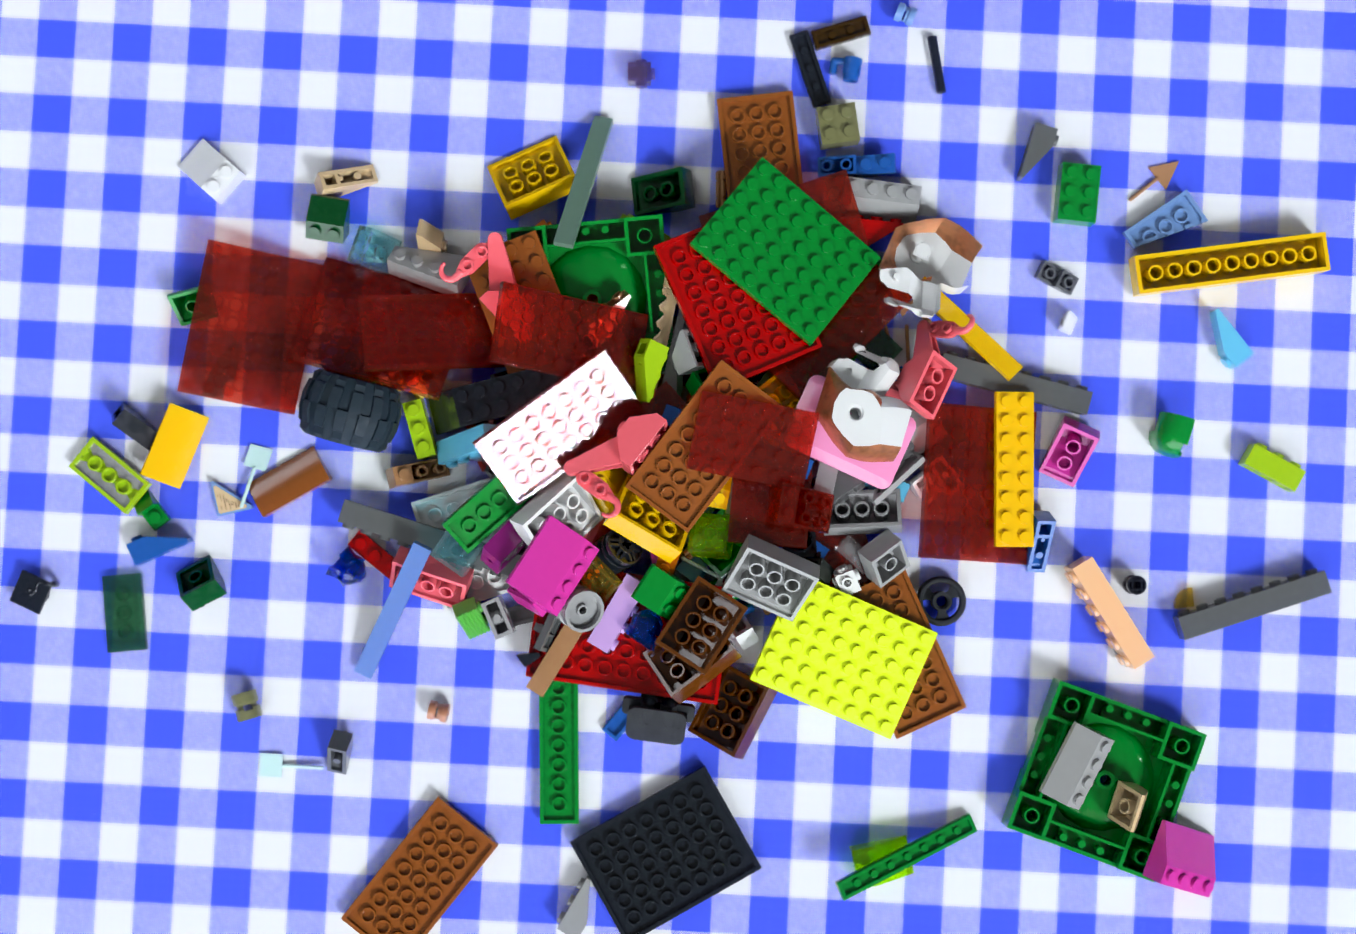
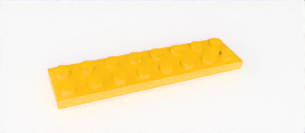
M994 392V547H1034V392Z

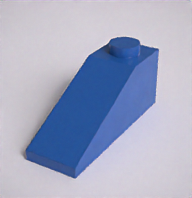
M1034 510V547H1026V572L1045 573L1057 522L1049 511Z
M138 535L131 539L132 542L126 544L135 566H138L194 541L193 538L143 537Z

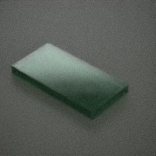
M143 573L102 576L108 653L147 650L148 640Z

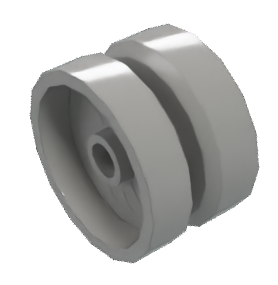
M577 584L556 618L574 631L580 633L588 632L601 621L604 614V604L597 593L584 585Z

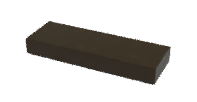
M866 15L811 31L816 51L871 35Z

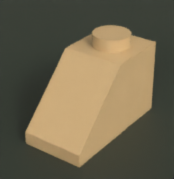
M419 219L416 232L418 249L447 252L448 241L445 240L444 232L425 220Z

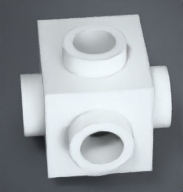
M843 564L834 570L832 581L836 589L840 588L841 591L850 595L861 591L858 581L861 579L857 568L853 570L851 564Z

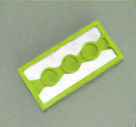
M92 436L69 465L72 470L125 514L130 513L152 485L94 436Z

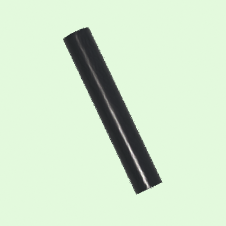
M934 35L927 37L936 93L943 94L946 92L937 36Z

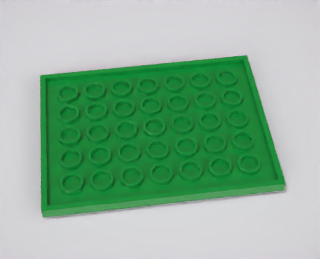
M763 157L689 244L809 346L813 344L881 258Z

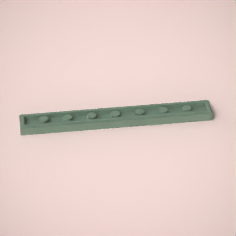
M594 116L553 241L555 246L571 249L574 247L613 126L612 118Z

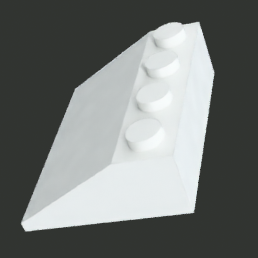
M564 470L510 519V522L518 535L529 546L548 515L553 516L582 537L604 517L601 515L591 494L578 485L576 476H568Z

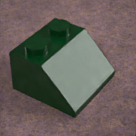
M312 193L306 216V238L344 244L349 235L350 199Z
M210 555L176 572L180 598L192 611L227 594L224 579Z

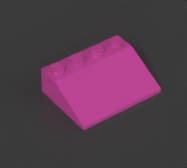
M548 515L505 582L542 610L557 617L599 552V549L553 516Z
M1162 819L1142 875L1160 884L1209 898L1216 880L1214 836Z

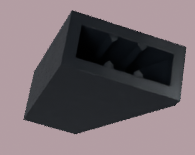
M123 402L111 416L112 424L147 450H150L158 429L127 403Z

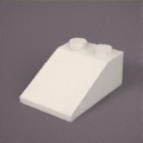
M204 139L196 145L178 166L201 189L220 204L229 197L246 177Z

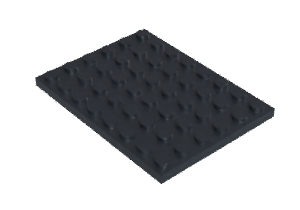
M705 765L570 841L621 934H646L762 868Z

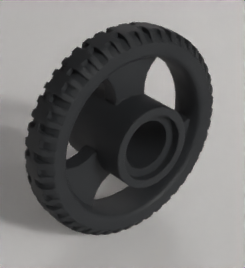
M945 576L932 577L926 580L917 592V597L925 615L932 625H950L956 622L964 613L966 607L965 592L961 585L952 578ZM936 583L950 585L947 592L937 591L932 593L929 587ZM939 596L945 597V604L943 606H938L936 603ZM959 597L958 608L949 617L946 610L951 607L952 598ZM924 600H930L931 606L938 611L936 618L931 617L925 611L923 606Z

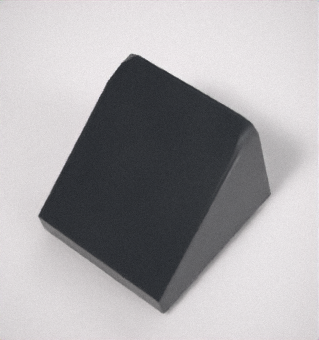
M521 653L516 656L523 666L527 667L543 656V653Z

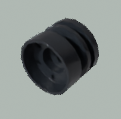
M611 529L593 543L599 549V552L592 563L596 569L600 565L603 566L607 573L613 577L625 571L641 558L642 547Z

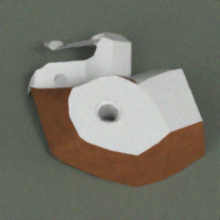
M947 218L924 219L896 227L878 268L880 270V280L888 288L909 293L912 296L913 304H908L891 297L884 298V302L894 307L902 306L912 310L919 317H933L940 309L941 290L947 294L954 295L962 293L968 287L962 286L973 260L983 246L967 230Z
M855 343L853 345L855 352L879 363V367L875 370H870L849 358H838L830 362L815 413L832 442L845 457L863 462H893L902 447L912 412L900 399L885 396L900 375L899 364L892 358L880 357L868 352L864 346Z

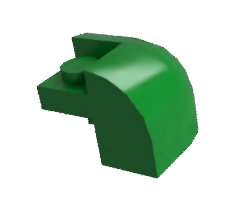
M1160 412L1155 430L1149 431L1148 439L1151 447L1161 455L1179 458L1182 455L1180 451L1183 445H1188L1195 419L1170 412Z

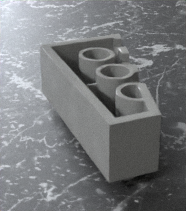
M395 246L387 258L389 274L459 299L470 279V276L467 275L454 283H448L442 280L439 275V267L442 262H445L444 273L447 276H452L456 272L460 260L464 257L463 255Z

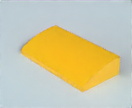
M169 402L140 474L180 489L209 417Z

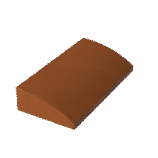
M315 446L253 480L249 490L261 515L268 517L328 483L333 478Z

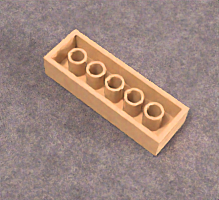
M1082 556L1064 567L1066 571L1064 573L1065 577L1070 583L1073 582L1075 585V593L1079 599L1085 601L1086 611L1096 619V627L1101 633L1104 632L1106 635L1105 641L1111 649L1114 648L1117 655L1115 657L1118 662L1126 667L1136 669L1154 658L1155 656L1092 556Z

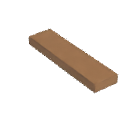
M564 625L526 687L543 697L583 632L574 631Z

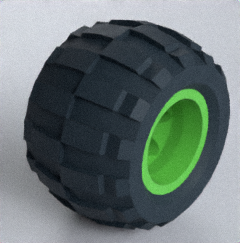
M318 369L314 371L313 377L308 379L302 391L299 402L298 418L301 420L299 427L303 432L315 437L355 448L381 452L393 440L398 430L401 419L402 403L399 402L401 394L397 389L325 369Z

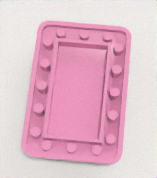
M820 375L812 376L806 384L784 433L783 441L785 445L876 488L885 489L889 487L915 432V420L910 417L902 447L893 462H863L845 457L832 442L815 413L826 377Z

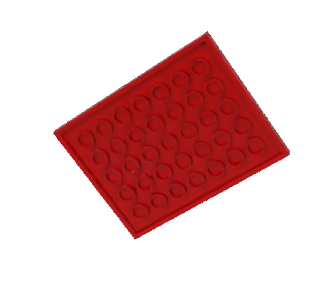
M704 226L653 246L708 375L719 360L722 359L748 379L823 347L819 337L810 346L689 245Z

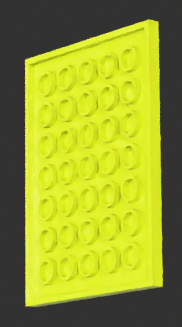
M818 581L792 622L778 615L776 616L749 679L891 739L938 633Z

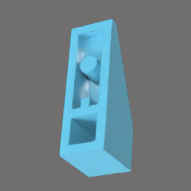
M1219 308L1212 310L1209 314L1217 352L1221 357L1220 361L1226 368H1236L1252 356L1254 352Z

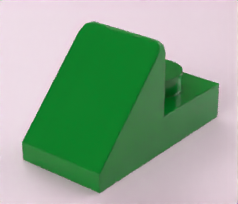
M149 489L134 506L137 515L143 516L154 531H157L171 520V517Z

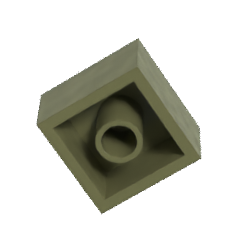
M855 102L816 108L815 117L820 150L858 145L860 135Z

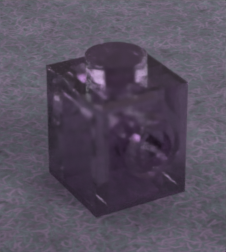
M645 59L628 62V86H636L639 89L651 86V80H655V68H651V62H647Z

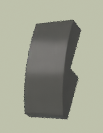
M1042 260L1034 275L1035 279L1067 295L1072 294L1079 280L1078 277L1065 269H1059L1046 260Z

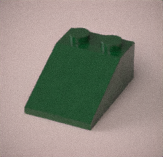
M679 166L631 178L635 216L679 212L696 208L692 170Z

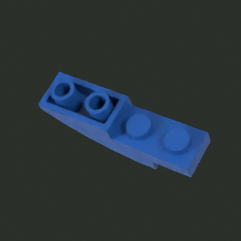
M895 153L818 157V177L845 178L848 176L858 178L896 173Z

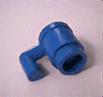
M855 56L833 57L830 61L829 74L836 75L837 65H842V81L857 83L863 59Z

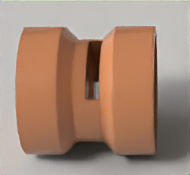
M431 700L427 719H439L440 722L446 723L451 704H439L438 701Z

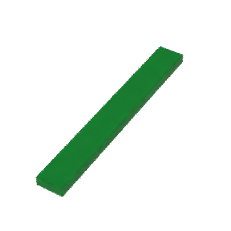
M970 813L956 818L835 881L842 900L845 901L977 832Z

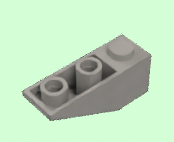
M588 875L585 879L581 878L576 887L579 889L575 896L572 894L566 904L569 906L566 912L562 911L556 920L559 923L557 929L565 934H581L587 925L590 878Z

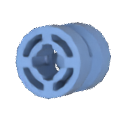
M900 2L893 20L897 22L902 21L905 25L911 27L918 9L907 7L905 3Z

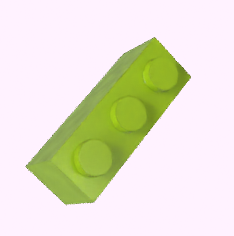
M420 398L402 403L417 459L423 460L437 456V446L424 400Z
M1261 443L1249 444L1238 465L1287 492H1295L1306 471L1301 469V465L1294 461L1288 462L1284 460L1282 454L1268 451V447Z

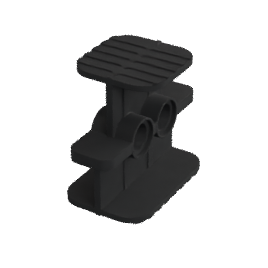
M641 694V697L626 695L623 698L622 705L623 713L627 714L626 735L634 740L679 745L684 741L686 722L694 720L695 706L689 703L679 704L673 698L648 694Z

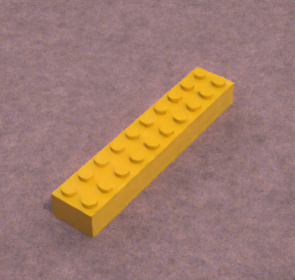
M1326 232L1136 255L1128 259L1133 297L1320 274L1331 270Z

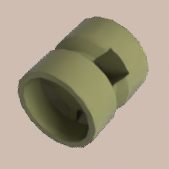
M256 689L231 696L233 706L237 707L235 713L238 722L263 715L260 704L256 703L258 700ZM251 704V709L244 711L243 706Z

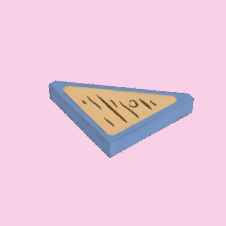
M215 481L210 482L218 516L254 509V506L246 501L243 508H240L242 499Z

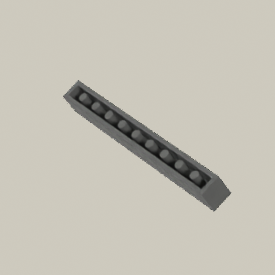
M347 499L344 500L338 522L343 523L342 527L351 530L354 527L360 528V533L370 536L372 533L379 535V539L389 542L390 539L398 541V545L408 547L409 544L412 545L416 540L432 548V552H435V557L445 559L447 556L453 558L452 562L464 565V562L472 564L471 568L479 571L485 568L490 570L489 574L498 577L501 574L509 576L522 556L517 554L497 575L480 560L482 548L485 545L483 542L467 554L448 531Z

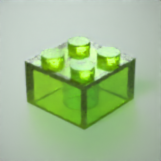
M703 513L690 530L687 550L692 557L730 560L736 523L731 515Z

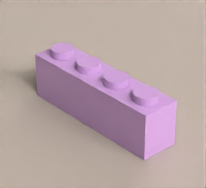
M630 573L626 574L604 611L601 621L594 628L587 642L605 653L616 649L619 643L617 640L620 633L624 634L629 627L627 621L630 616L634 618L639 610L637 606L639 602L633 599L631 595L640 583V579Z

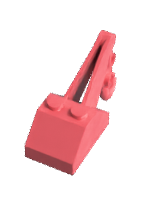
M493 232L488 236L486 243H478L460 260L457 270L452 276H447L444 273L445 262H442L439 267V275L445 282L454 283L462 277L473 274L488 260L489 290L479 299L522 343L534 333V304L531 302L533 298L526 291H519L503 237L500 233Z
M967 314L970 321L964 327H960L953 321L940 320L933 321L931 324L926 320H922L917 325L913 358L904 364L896 383L901 401L925 419L934 420L958 369L941 356L936 338L949 339L956 335L968 333L975 323V317L972 314Z
M658 413L629 417L626 421H622L619 424L616 437L564 464L566 474L568 476H576V481L580 487L595 498L609 501L614 505L612 513H601L603 517L613 518L617 516L621 510V503L613 494L609 485L593 472L623 467L624 471L632 476L668 429L667 420Z

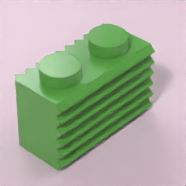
M474 596L452 605L456 619L471 640L490 631L489 623L480 605L482 603L481 601L477 602Z

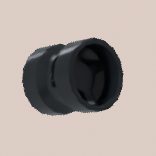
M1129 575L1124 578L1122 586L1125 592L1139 595L1146 590L1147 584L1143 577Z

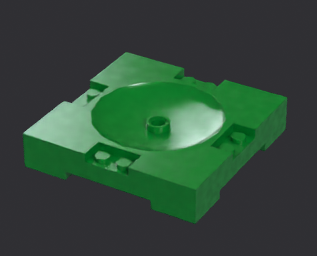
M663 215L581 222L573 249L554 245L553 241L559 224L506 229L507 241L534 230L537 231L584 355L590 356L611 352L616 375L635 374L634 355L640 338L653 339L661 331L657 327L656 321L664 315L660 311L659 305L667 299L662 292L665 274L653 249L654 245L665 242ZM627 291L631 297L624 311L635 312L633 326L636 331L633 333H619V319L612 335L595 347L578 324L581 323L585 316L597 311L599 305L610 301L616 292ZM590 294H595L598 297L596 305L588 303L587 298ZM673 322L667 343V347H669L667 353L668 355L673 338ZM667 360L664 362L661 372L665 371Z
M1053 677L1034 730L1033 741L1023 768H1020L1001 822L1012 830L1047 841L1155 882L1142 874L1162 819L1170 822L1174 821L1191 771L1195 770L1207 735ZM1074 721L1098 730L1114 740L1111 750L1079 810L1066 806L1039 791ZM1106 774V782L1100 783L1101 776ZM1118 780L1136 783L1148 790L1141 817L1134 832H1129L1107 817Z

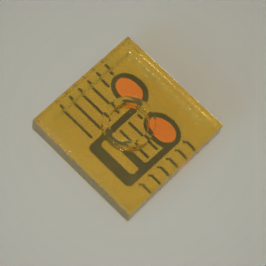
M595 556L579 581L582 585L597 593L601 597L603 604L608 601L623 583L597 556Z

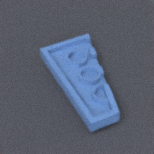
M1186 189L1122 234L1132 249L1205 223L1208 219Z

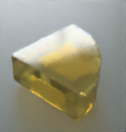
M1192 587L1185 588L1176 595L1173 608L1194 607Z

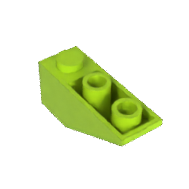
M640 338L634 355L638 402L650 403L654 396L657 381L661 377L663 364L668 357L669 347L653 339Z

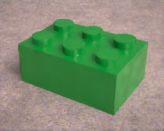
M1062 162L1058 166L1052 223L1091 227L1096 223L1101 166Z

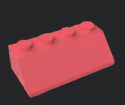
M400 546L392 562L389 587H393L410 548ZM430 555L412 595L452 607V605L466 600L472 583L474 569Z

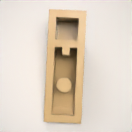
M371 164L318 172L314 185L319 195L341 197L378 183V178L374 166Z

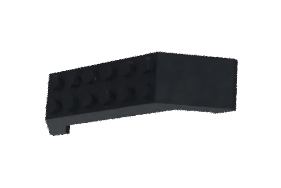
M611 352L562 360L452 388L429 397L428 400L436 433L440 435L467 426L620 389Z

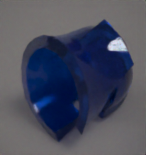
M349 545L339 554L340 558L333 566L328 568L325 574L336 578L343 587L345 585L361 583L362 579L366 577V565L364 563L366 559L356 555Z
M648 609L641 610L636 614L633 613L632 621L623 631L633 640L654 651L655 641L657 640L655 636L660 635L663 622L661 617Z

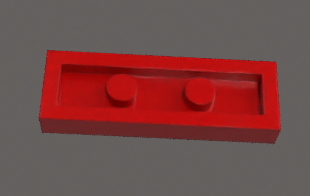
M359 530L348 543V546L390 579L392 562L395 557L368 535L360 533L361 530Z

